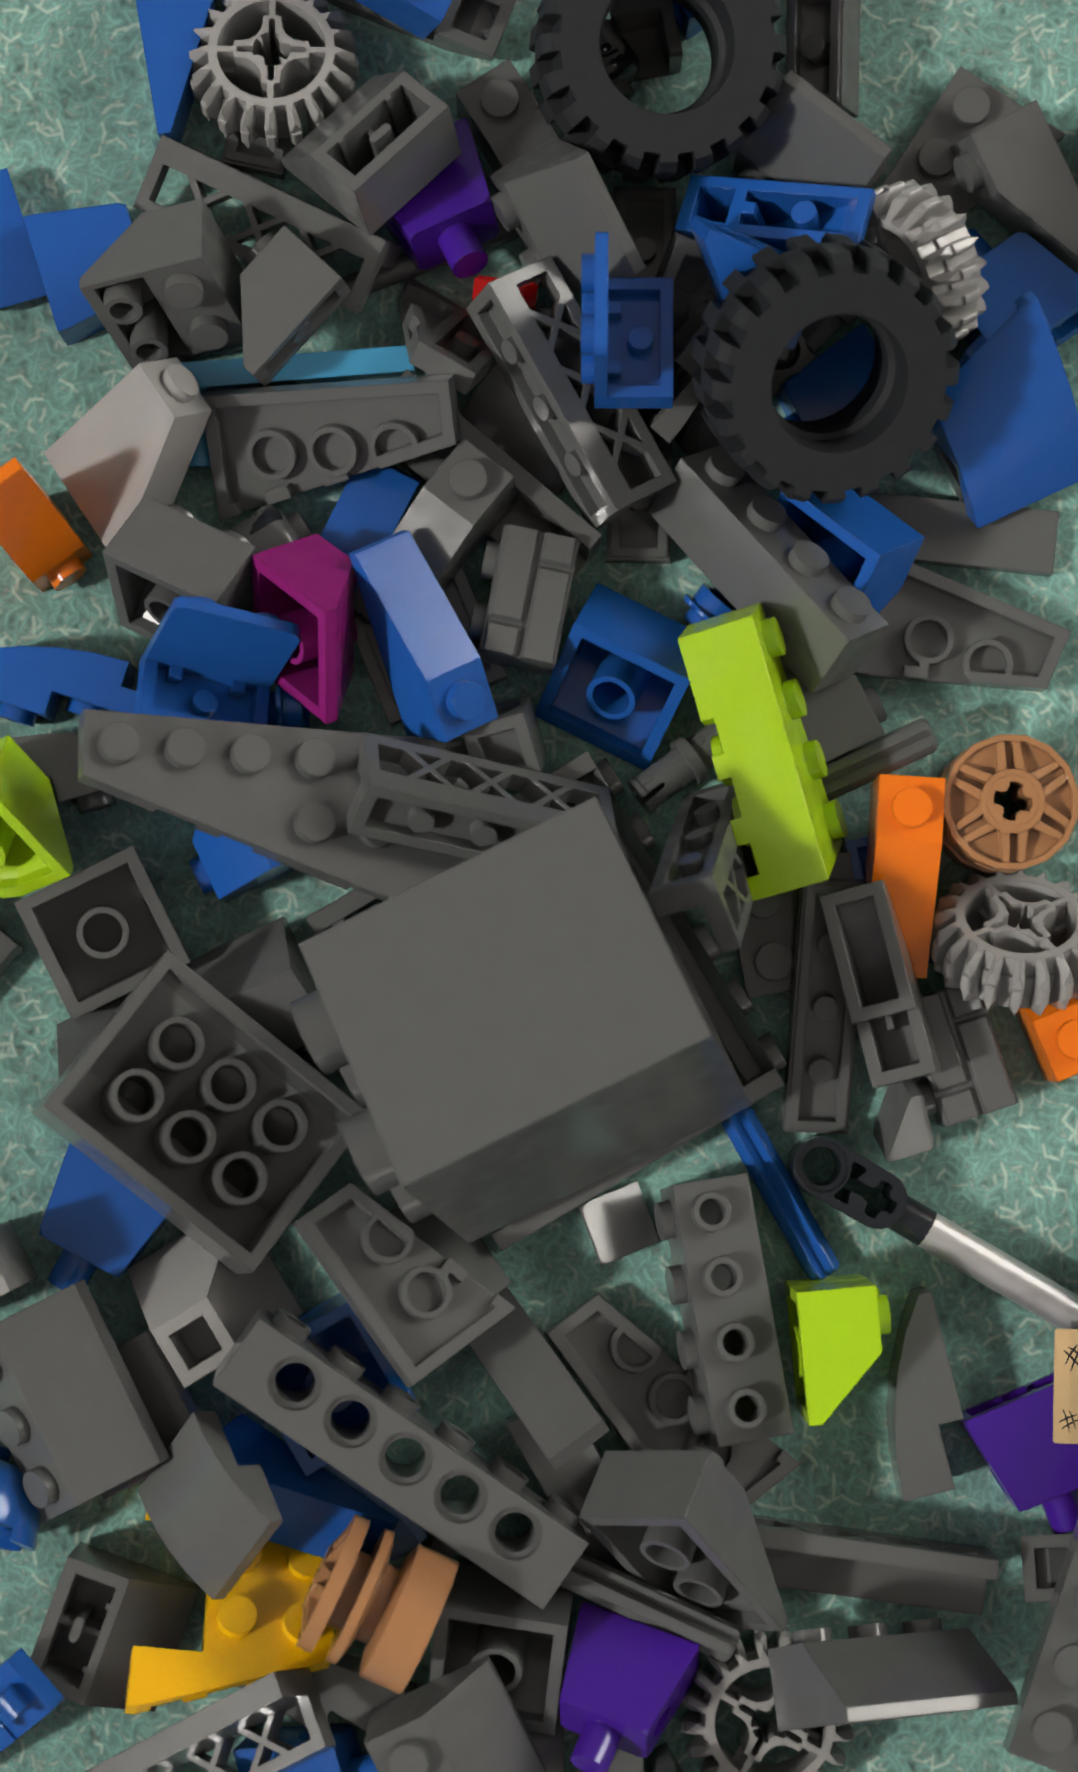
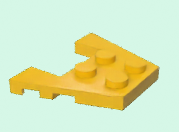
M146 1512L145 1520L151 1521L149 1515ZM267 1541L225 1599L213 1600L206 1593L201 1652L133 1645L130 1656L124 1714L147 1712L151 1710L152 1706L182 1700L185 1703L206 1698L208 1693L245 1684L247 1686L274 1671L310 1669L311 1672L328 1669L331 1663L326 1661V1656L334 1636V1629L325 1627L311 1653L295 1646L301 1630L302 1604L323 1558Z

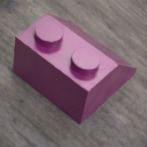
M316 533L252 555L253 613H270L281 620L295 623L300 627V642L274 682L321 721L329 724L338 719L354 672V643L357 640V629L354 622V588L357 585V578L350 557Z

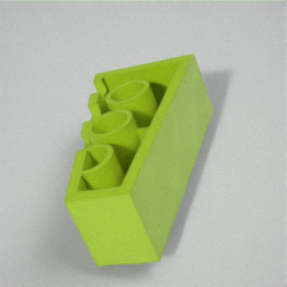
M759 602L688 625L677 640L701 722L705 726L715 723L718 735L711 737V758L718 781H722L726 787L733 785L736 797L732 798L734 819L730 820L737 847L742 845L746 847L751 846L758 870L755 876L746 878L752 900H760L829 880L843 843L842 838L848 836V828L839 801L837 799L828 800L821 778L828 775L822 748L817 739L811 741L807 739L800 718L807 715L806 702L797 679L787 680L780 656L786 654V644L777 619L775 617L766 618L763 606Z

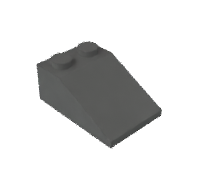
M638 1447L635 1450L605 1451L578 1518L631 1576L737 1624L741 1630L784 1631L788 1618L745 1489L725 1467L722 1458L712 1450L703 1447H690L687 1450H655L648 1447Z

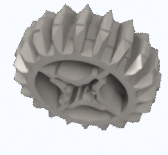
M222 0L223 12L208 9L209 27L194 28V32L200 36L201 47L189 51V58L193 60L194 73L192 74V79H190L192 94L197 98V101H200L202 113L208 122L218 120L219 130L224 134L225 138L240 131L241 140L248 149L259 137L266 138L267 147L273 153L281 138L290 137L291 143L296 146L303 140L302 133L306 131L312 132L356 92L354 81L359 76V59L355 57L356 40L351 30H346L345 19L341 15L340 10L329 12L326 0ZM290 36H293V37L298 38V39H300V40H295V39L291 38ZM278 52L279 65L274 66V78L270 81L268 67L273 66L274 53ZM244 91L254 92L260 97L248 94Z
M912 179L906 182L898 181L889 186L885 184L874 189L876 198L864 241L879 247L921 279L920 282L932 290L944 306L942 317L953 325L956 340L959 341L967 337L970 331L978 327L977 317L986 311L985 301L981 295L990 287L980 273V269L987 261L977 255L974 244L979 237L970 236L966 229V214H955L950 195L938 197L932 183L920 186ZM860 316L861 322H868L866 319Z
M1022 870L1011 875L997 872L991 874L989 878L971 873L966 884L953 883L949 894L939 898L938 906L934 910L930 950L931 958L934 961V971L944 976L945 987L961 989L963 1001H971L978 998L984 1000L987 1011L999 1005L1009 1007L1013 1016H1015L1020 1008H1030L1037 1015L1041 1016L1048 1004L1057 1009L1065 1010L1071 998L1078 999V893H1071L1070 881L1056 884L1048 881L1046 872L1038 877L1027 876Z
M785 1627L784 1631L776 1632L774 1645L767 1644L765 1631L752 1630L754 1645L744 1648L740 1638L733 1655L728 1661H720L707 1655L715 1670L712 1673L708 1669L699 1666L693 1681L704 1690L690 1689L682 1701L684 1706L696 1712L689 1713L680 1718L682 1732L697 1735L686 1745L690 1758L707 1757L700 1767L701 1772H827L822 1765L825 1761L836 1766L844 1765L846 1756L840 1747L833 1742L846 1743L853 1741L855 1731L851 1725L817 1727L816 1731L807 1728L778 1732L777 1723L768 1720L761 1728L755 1712H751L750 1708L754 1711L759 1709L763 1712H769L772 1709L773 1705H775L772 1679L767 1684L755 1688L745 1686L739 1682L736 1685L733 1684L737 1678L747 1672L770 1667L768 1649L791 1645L792 1640L789 1628ZM720 1700L730 1705L733 1714L745 1722L743 1730L739 1735L740 1745L735 1754L727 1749L715 1731V1716ZM776 1746H788L799 1752L794 1757L780 1763H753L754 1761L761 1762L764 1755Z

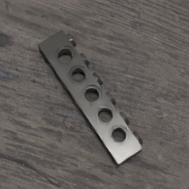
M261 1306L216 1369L212 1385L526 1599L544 1609L589 1545L584 1527L579 1523L581 1521L578 1518L580 1512L555 1494L551 1493L547 1500H544L525 1487L529 1481L528 1477L505 1459L496 1457L494 1462L490 1463L471 1450L475 1444L474 1440L456 1425L447 1420H442L439 1426H436L417 1413L421 1406L420 1403L402 1388L388 1383L382 1389L362 1375L366 1370L365 1365L346 1350L334 1345L330 1352L310 1340L308 1336L312 1330L292 1313L279 1308L275 1314H272ZM297 1362L308 1366L315 1376L314 1381L310 1386L300 1391H292L285 1388L279 1382L277 1373L286 1364ZM347 1400L358 1401L368 1409L369 1416L364 1423L357 1427H343L333 1419L331 1414L339 1403ZM400 1438L414 1439L423 1447L421 1456L415 1462L405 1465L392 1461L387 1456L386 1451L394 1441ZM457 1475L468 1476L477 1483V1488L473 1495L466 1500H450L441 1492L443 1484L449 1478ZM517 1512L530 1518L529 1528L518 1537H505L495 1530L498 1521L506 1514Z

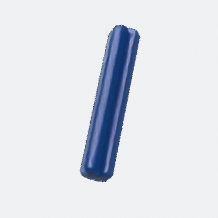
M745 1108L722 1121L721 1124L807 1278L810 1280H821L834 1273L839 1268V1261L753 1108Z

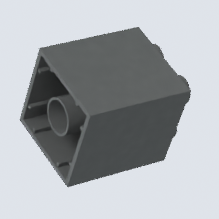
M596 796L298 944L317 987L316 990L290 1003L292 1015L299 1033L320 1070L325 1075L340 1070L356 1101L361 1107H368L341 1120V1130L346 1145L357 1169L370 1190L376 1196L391 1190L401 1211L412 1224L434 1214L467 1242L471 1243L689 1135L752 1106L662 918L656 917L648 897V890Z

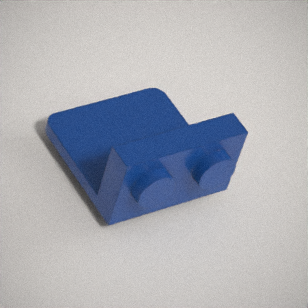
M595 232V253H582L581 384H594V408L673 409V277H608L609 232Z
M176 597L140 659L134 713L267 725L270 687L300 642V627L295 623L281 620L270 613H252L220 605L207 597Z

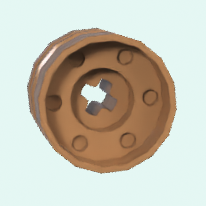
M999 734L975 743L954 757L937 776L938 778H946L942 851L956 865L979 875H991L997 872L1008 875L1049 860L1068 842L1078 819V787L1070 766L1050 745L1027 735ZM1010 789L1012 790L1011 800L1021 804V811L1013 813L1005 819L1003 818L1004 809L1001 805L994 803V797Z
M355 1514L347 1528L329 1545L302 1604L301 1630L295 1646L311 1653L325 1627L332 1628L336 1631L327 1652L326 1661L335 1665L346 1653L354 1639L366 1645L361 1659L359 1676L400 1694L410 1681L434 1632L458 1569V1561L419 1543L408 1554L400 1568L393 1566L388 1562L393 1548L395 1532L385 1528L371 1554L365 1553L360 1549L367 1534L370 1520Z

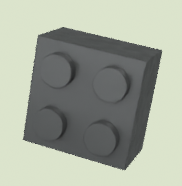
M133 846L14 903L72 1020L133 991L167 950L184 964L190 963Z

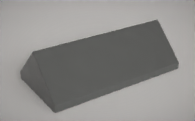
M285 917L274 920L186 964L293 1052L296 1053L307 1048L293 1018L290 1003L317 988ZM131 992L74 1020L69 1018L57 1024L59 1078Z

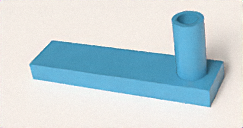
M406 345L295 354L267 386L400 377L407 369L416 375V366L409 363ZM243 358L181 363L196 378L201 395L208 390L265 387L244 367ZM205 428L188 469L211 467Z

